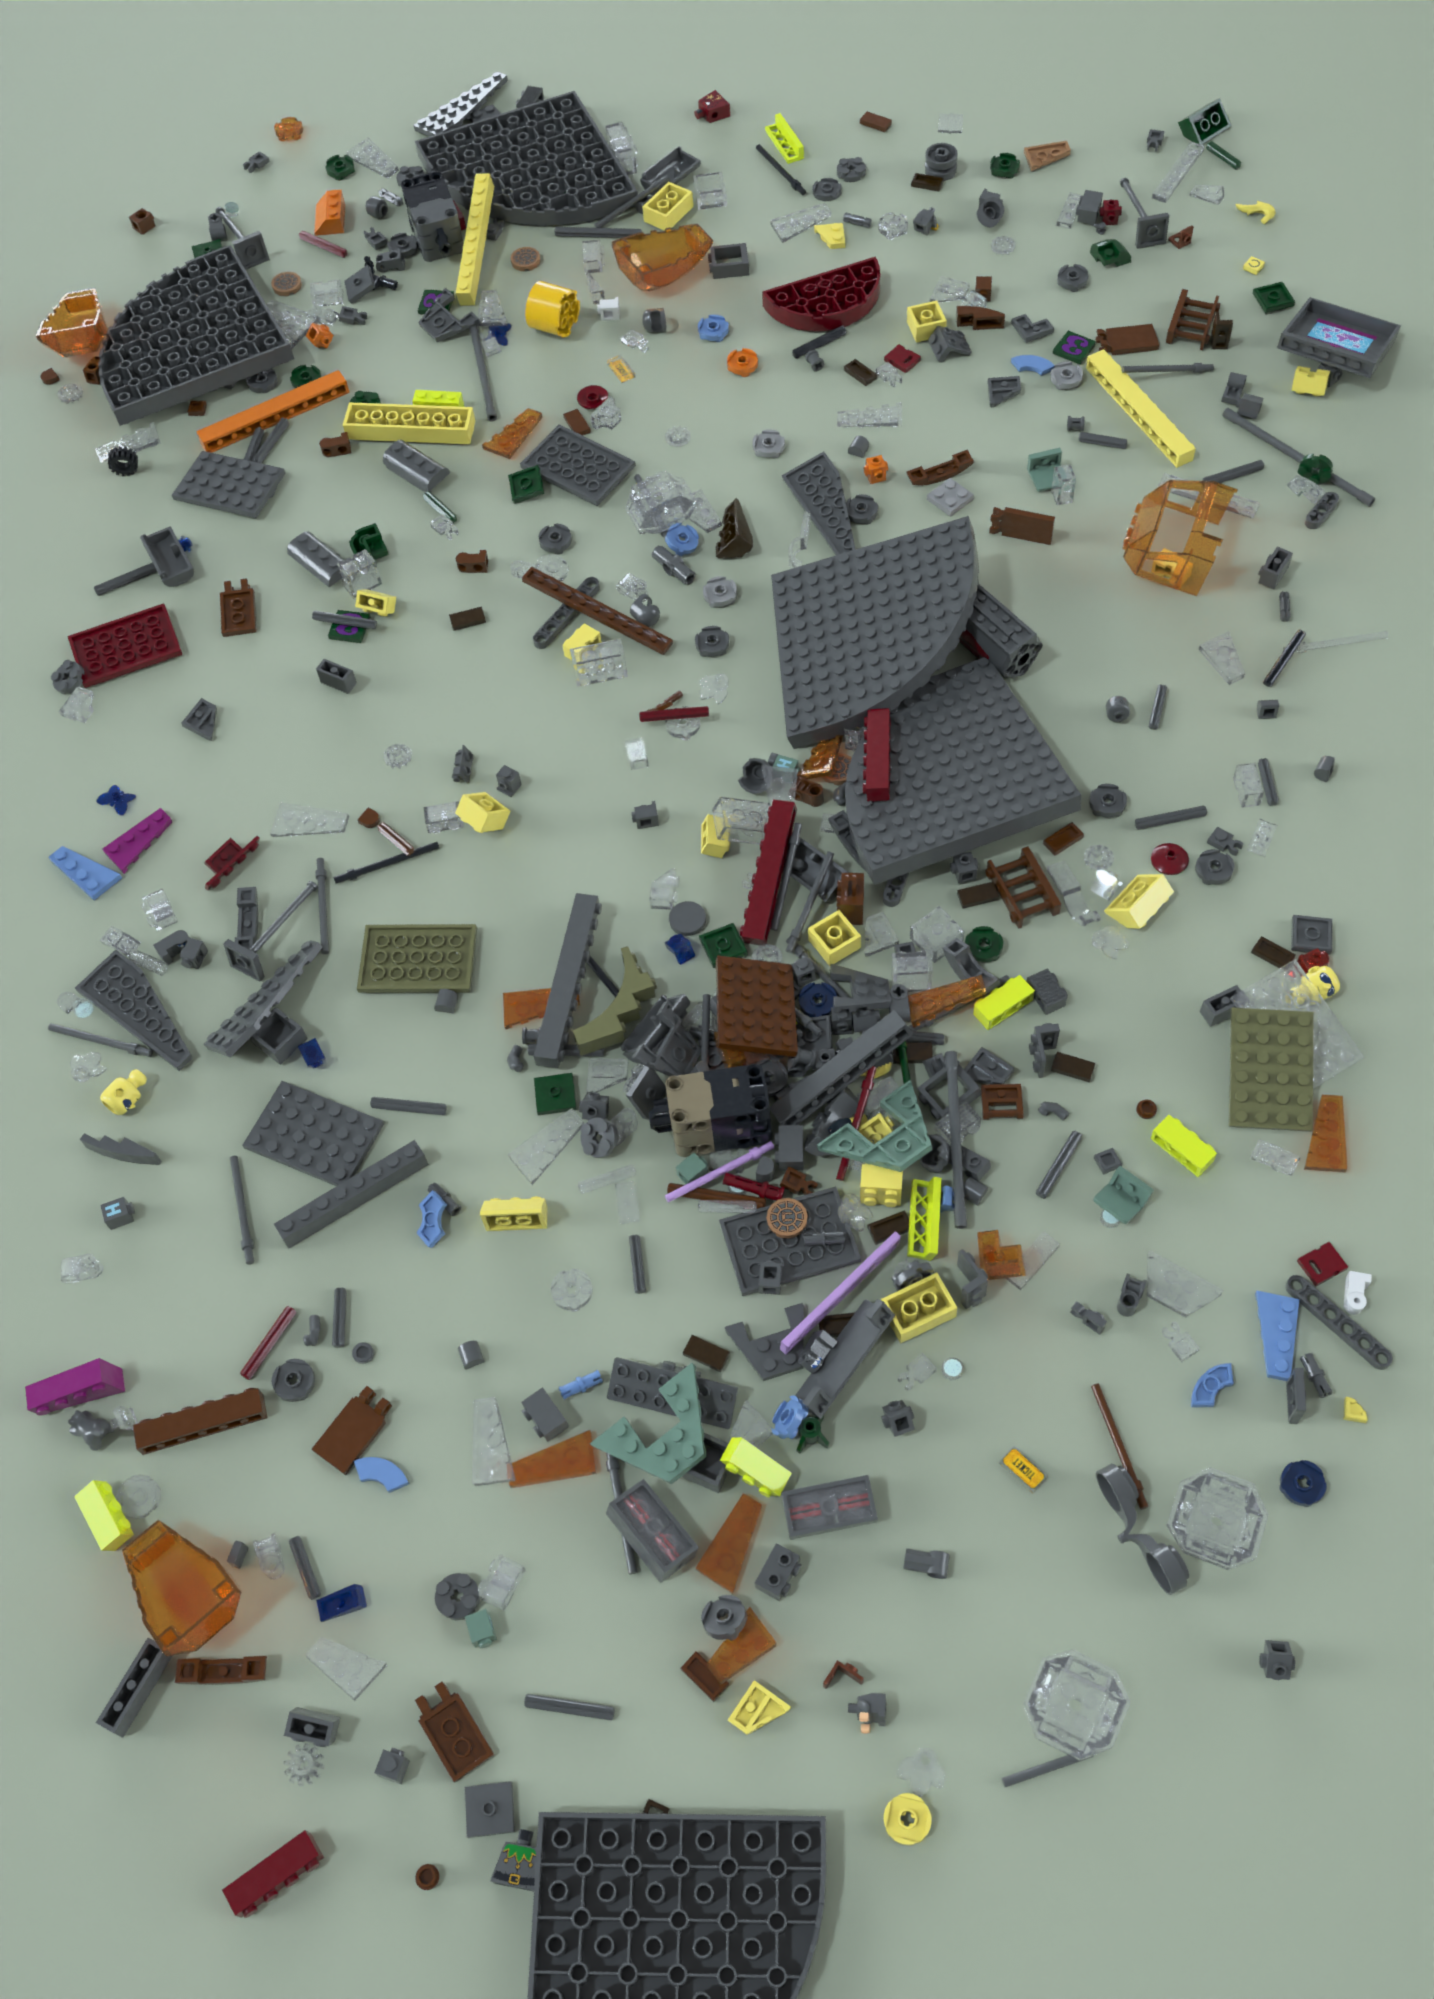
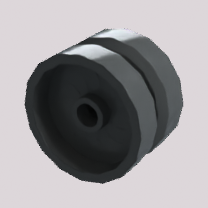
M936 143L928 147L925 155V174L944 178V181L952 179L957 173V149L948 143Z

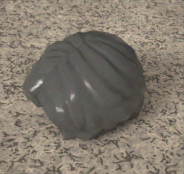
M929 1134L932 1151L920 1158V1162L926 1170L939 1173L950 1161L951 1148L942 1136Z

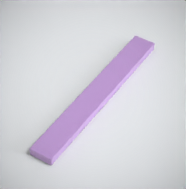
M895 1231L781 1341L780 1350L787 1354L899 1246L900 1235Z

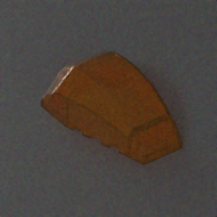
M698 223L679 226V229L675 230L665 228V231L662 232L651 230L649 234L639 232L611 241L619 269L634 286L645 291L661 289L687 275L703 259L713 244V239Z
M92 288L66 293L58 302L59 307L55 306L53 308V314L49 313L47 315V321L43 320L36 334L37 340L43 346L62 357H73L97 352L106 336L108 328L96 289Z
M160 1520L153 1523L122 1549L128 1573L133 1581L131 1582L133 1590H135L137 1595V1604L142 1612L143 1624L166 1656L199 1650L234 1619L242 1593L238 1583L218 1560L208 1555L186 1538H183Z

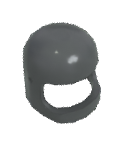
M664 308L647 309L643 313L642 322L646 331H666Z
M647 594L640 595L630 608L632 617L647 627L655 625L660 618L659 608L656 605H652V599ZM643 599H647V606L642 603Z

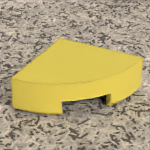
M1345 1397L1343 1420L1367 1423L1368 1418L1365 1410L1355 1399Z

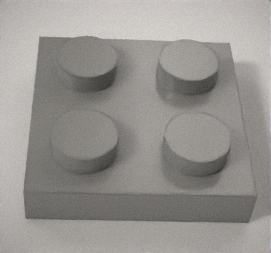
M951 478L927 494V500L950 517L974 499V494Z

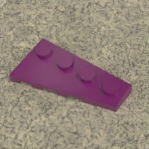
M159 808L102 848V850L118 869L125 874L128 870L127 867L139 859L138 855L144 849L147 850L151 846L152 840L158 838L169 827L172 820L162 808Z

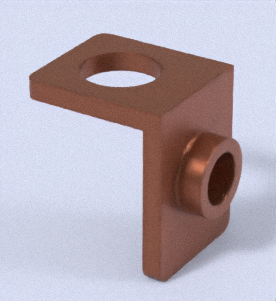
M1191 225L1181 230V232L1174 234L1168 238V241L1178 249L1190 244L1194 226Z
M837 1660L823 1682V1687L827 1689L838 1670L861 1685L864 1682V1678L857 1674L858 1670L849 1663L844 1665Z

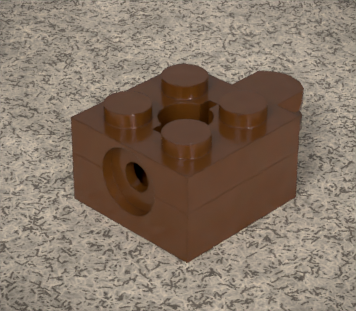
M841 873V880L837 881V911L840 910L852 925H863L864 873Z

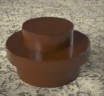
M1145 1099L1137 1104L1136 1112L1143 1119H1151L1156 1115L1157 1107L1153 1101Z
M431 1864L421 1866L415 1876L416 1884L423 1890L435 1888L440 1878L438 1869Z

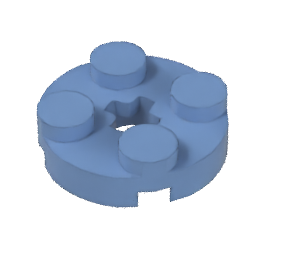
M708 315L709 318H702L699 321L698 332L702 340L721 342L723 337L728 334V321L726 322L725 318L721 315Z
M682 523L670 526L665 537L668 547L679 556L694 552L699 539L697 531L692 526L681 525Z
M790 1396L791 1400L789 1402L783 1401L774 1414L772 1422L775 1424V1429L772 1428V1433L781 1439H793L797 1435L800 1423L808 1415L809 1409L802 1403L803 1400L796 1396Z

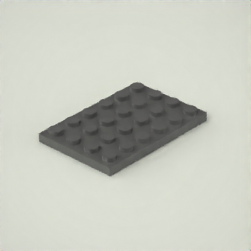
M560 424L520 463V467L523 470L539 465L543 480L595 506H598L636 466L634 460Z
M202 451L173 492L172 497L174 500L257 518L286 472L284 468Z
M281 1081L242 1146L251 1152L338 1186L356 1174L381 1131L384 1122Z
M836 1186L793 1198L805 1207L808 1216L805 1229L793 1238H780L768 1228L766 1217L771 1205L719 1220L742 1296L759 1292L760 1262L772 1260L781 1263V1285L861 1262V1257ZM822 1230H825V1233L844 1232L845 1242L825 1244V1247L823 1245L804 1246V1233L822 1232Z

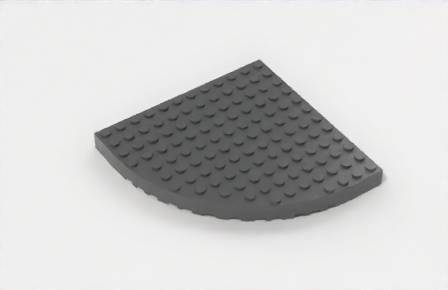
M575 90L415 141L418 157L426 172H441L452 200L465 207L466 210H470L475 175L490 173L494 184V192L489 217L497 218L500 221L503 219L505 222L539 225L540 227L584 221L592 222L595 219L606 217L638 195L637 189Z
M231 245L187 261L185 266L181 268L177 266L168 275L166 273L161 275L162 278L157 282L153 280L146 286L147 289L145 291H139L134 300L131 299L126 303L124 311L122 313L119 312L114 318L115 323L113 326H109L106 332L107 337L102 341L103 347L99 353V376L105 396L120 426L294 359L287 338Z
M969 516L771 575L786 735L793 749L847 734L849 730L858 727V729L863 727L864 717H868V710L889 708L891 712L901 705L900 702L902 700L912 697V693L918 687L922 688L931 679L930 676L935 670H939L944 665L950 651H954L959 643L961 633L966 630V623L972 615L974 600L977 597L979 562L974 529Z
M985 657L931 676V679L922 688L918 687L912 693V697L902 700L900 702L901 705L890 712V800L867 801V794H863V783H866V780H863V769H866L863 764V756H867V754H864V743H867V741H864V735L859 741L852 756L846 778V813L852 843L874 885L1081 810L1080 792L996 667Z
M539 1812L527 1999H797L809 1973L819 1939L824 1910L826 1816Z

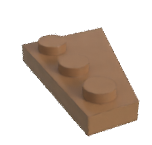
M1067 140L1024 147V155L1031 171L1069 156L1071 152Z

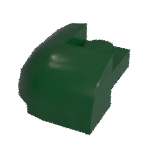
M1107 239L1094 243L1090 248L1093 258L1096 262L1101 261L1103 266L1115 263L1119 267L1131 263V255L1124 245L1116 239Z
M376 523L356 530L354 536L349 540L355 559L361 565H375L373 560L389 555Z

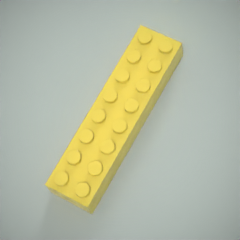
M349 402L343 428L344 432L348 433L349 440H404L405 442L470 444L476 421L473 407Z

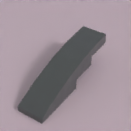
M85 1133L80 1138V1141L86 1148L113 1159L149 1165H160L162 1162L156 1153L124 1137L121 1143L106 1135L100 1141Z

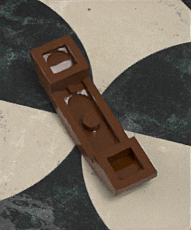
M967 449L952 455V460L925 470L920 466L906 471L912 485H930L956 476L970 467L974 460Z
M267 1656L243 1657V1659L201 1660L200 1658L177 1659L175 1683L224 1685L264 1681Z

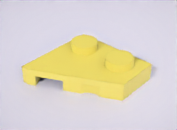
M843 223L814 225V232L821 235L822 241L826 242L830 249L845 248Z
M754 1680L729 1717L728 1722L744 1734L749 1735L787 1713L791 1706Z

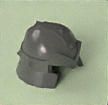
M751 758L743 766V776L740 777L738 782L749 793H762L767 790L772 782L773 769L765 759Z

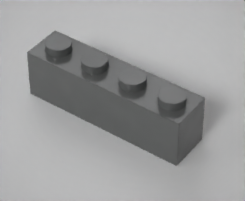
M147 1638L96 1723L123 1738L174 1655V1652L158 1642Z

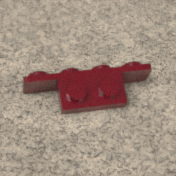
M257 835L243 849L230 837L204 862L215 873L206 883L205 889L209 890L211 887L213 889L217 887L221 882L220 878L224 875L227 877L234 870L233 866L236 863L241 864L246 859V854L249 851L254 852L259 847L260 837Z

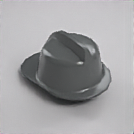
M995 197L985 199L977 210L978 221L989 228L994 227L1004 214L1003 203Z

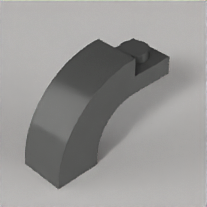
M955 938L942 948L953 971L972 991L979 990L984 995H987L1000 985L999 979L977 963L970 951L969 945L960 939Z

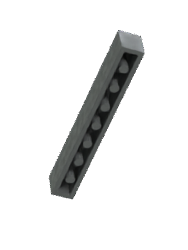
M893 1010L831 1060L823 1064L803 1082L791 1089L780 1100L776 1101L770 1107V1111L781 1125H798L913 1035L912 1031L897 1012Z
M413 1140L274 1223V1226L289 1249L429 1165L417 1142Z

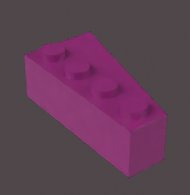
M98 1358L25 1386L27 1410L42 1416L60 1409L125 1392L123 1369Z

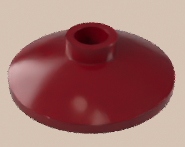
M590 385L578 392L577 401L583 408L597 409L608 401V392L601 386Z
M1164 843L1158 845L1152 851L1151 863L1162 874L1177 875L1188 866V854L1177 844Z

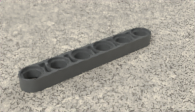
M588 577L576 590L592 598L599 591V581L596 577ZM590 583L596 584L594 587H588ZM563 603L534 634L533 642L535 647L539 649L546 648L579 611L568 609V605ZM559 616L566 617L564 620L557 619ZM549 627L556 628L554 631L547 630ZM539 638L545 639L544 642H537Z
M1292 1275L1289 1277L1285 1288L1293 1298L1299 1299L1301 1305L1373 1367L1379 1370L1389 1367L1393 1359L1389 1350L1302 1276ZM1298 1281L1302 1289L1294 1290L1290 1282ZM1309 1295L1317 1297L1318 1304H1310L1307 1297ZM1324 1311H1333L1335 1313V1318H1326L1324 1315ZM1347 1324L1351 1326L1353 1332L1345 1334L1341 1330V1326ZM1358 1340H1367L1370 1344V1348H1361L1358 1344ZM1383 1354L1387 1358V1363L1380 1364L1376 1360V1355Z

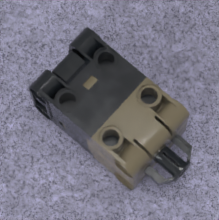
M759 1064L670 1076L665 1083L668 1104L654 1106L648 1113L651 1129L658 1133L673 1132L675 1150L681 1157L690 1156L692 1153L698 1155L764 1145L772 1140L767 1083H765L763 1068Z

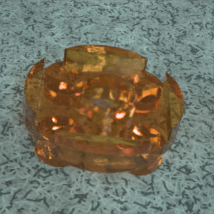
M286 117L281 119V123L275 124L274 130L280 141L298 140L303 133V125L295 117Z

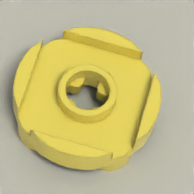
M903 1793L894 1797L887 1804L883 1821L887 1834L895 1842L911 1846L920 1843L928 1835L932 1818L927 1805L919 1796ZM906 1812L911 1813V1818L914 1819V1823H910L909 1826H904V1821L900 1820V1817L905 1816Z

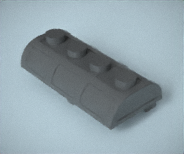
M678 146L642 173L641 185L644 189H647L654 181H659L666 175L670 178L668 182L677 184L701 165V160L686 153ZM658 191L652 192L651 195L654 196Z
M404 440L394 442L383 455V464L386 465V468L425 493L427 491L432 492L431 490L450 474L448 468L412 447Z
M171 526L148 536L146 534L140 536L152 563L166 586H178L193 577L194 569Z
M309 531L301 533L288 545V555L328 587H331L345 576L352 575L355 570L350 563Z
M799 837L801 840L799 847L796 849L795 857L804 861L805 868L800 872L792 869L790 876L811 891L825 855ZM831 861L817 894L825 902H830L837 896V881L841 880V873H848V871L834 861Z
M685 994L668 999L667 996L662 995L620 1046L621 1050L625 1051L623 1055L627 1059L637 1063L631 1058L641 1044L647 1046L651 1051L662 1045L664 1036L669 1032L670 1027L659 1019L656 1014L662 1004L669 1001L672 1005L670 1008L674 1014H678L680 1019H683L688 1013L686 1009L690 1005V1001Z

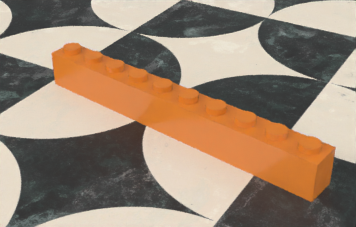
M337 370L196 432L205 451L212 453L253 435L258 427L265 430L277 425L281 418H293L350 392L345 378Z

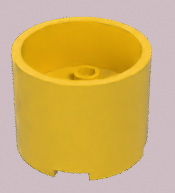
M544 281L536 282L526 302L525 318L527 325L530 328L560 337H568L571 334L570 329L573 323H577L579 316L580 300H577V291Z

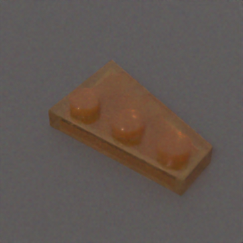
M751 1607L747 1610V1622L742 1631L739 1632V1636L734 1640L726 1639L723 1641L707 1663V1667L720 1685L776 1647V1641Z

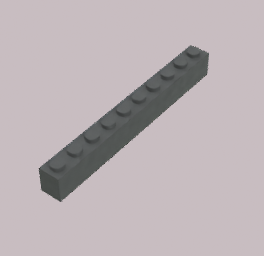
M580 893L575 895L533 1056L537 1066L559 1068L560 1062L564 1061V1046L569 1042L568 1030L573 1026L572 1014L573 1011L577 1010L578 1001L576 999L577 995L581 994V979L585 978V963L589 962L590 958L589 947L593 946L594 943L593 931L597 930V916L602 911V904L599 903L598 896Z

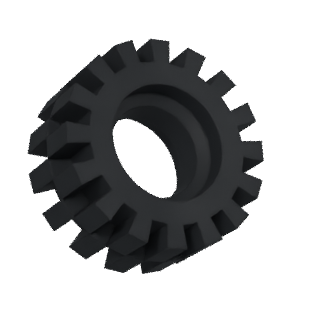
M119 446V449L114 447V450L111 449L108 454V468L113 473L116 471V475H119V473L122 476L125 474L130 476V473L133 475L134 471L136 472L138 468V455H136V452H132L133 449L131 448L127 450V447H124V449L122 446ZM118 460H125V461H127V462H126V463H123V462H120V461H118Z

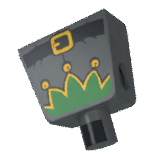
M520 1829L517 1844L505 1842L491 1877L492 1883L534 1892L537 1849L536 1847H531L534 1832Z

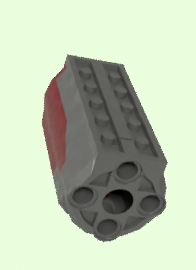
M978 584L977 597L973 604L974 610L966 623L965 632H962L959 637V642L978 659L984 657L988 659L1003 677L1013 678L1022 676L1036 660L1043 644L1031 628Z

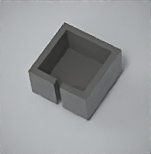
M276 1007L271 1011L268 1018H263L259 1022L262 1026L250 1037L255 1046L280 1065L307 1039L303 1028Z
M704 1433L703 1441L707 1457L682 1477L719 1494L727 1477L726 1471H728L725 1468L726 1465L720 1459L729 1443Z

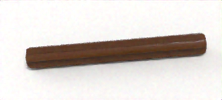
M669 1183L667 1187V1193H670L684 1185ZM700 1187L681 1196L753 1209L766 1206L765 1198Z

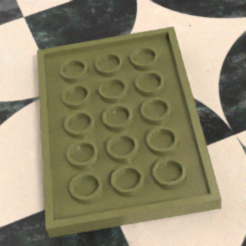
M476 924L366 925L357 983L358 993H439L440 989H449L455 993L470 992L477 934Z
M1231 1008L1229 1127L1313 1131L1314 1012Z

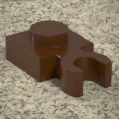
M788 1166L779 1186H783L786 1190L798 1194L799 1190H801L804 1195L813 1193L808 1190V1187L816 1189L818 1184L815 1181H805L807 1175Z

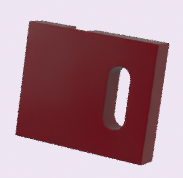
M898 344L884 356V361L907 373L921 361V356Z
M1330 1242L1323 1244L1319 1249H1314L1297 1260L1315 1287L1348 1269L1347 1264ZM1310 1262L1314 1264V1266L1317 1268L1320 1274H1317L1314 1271L1312 1266L1309 1264Z

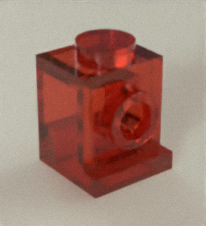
M1316 948L1304 955H1299L1295 966L1305 975L1312 967L1328 966L1329 956L1325 951L1321 952Z

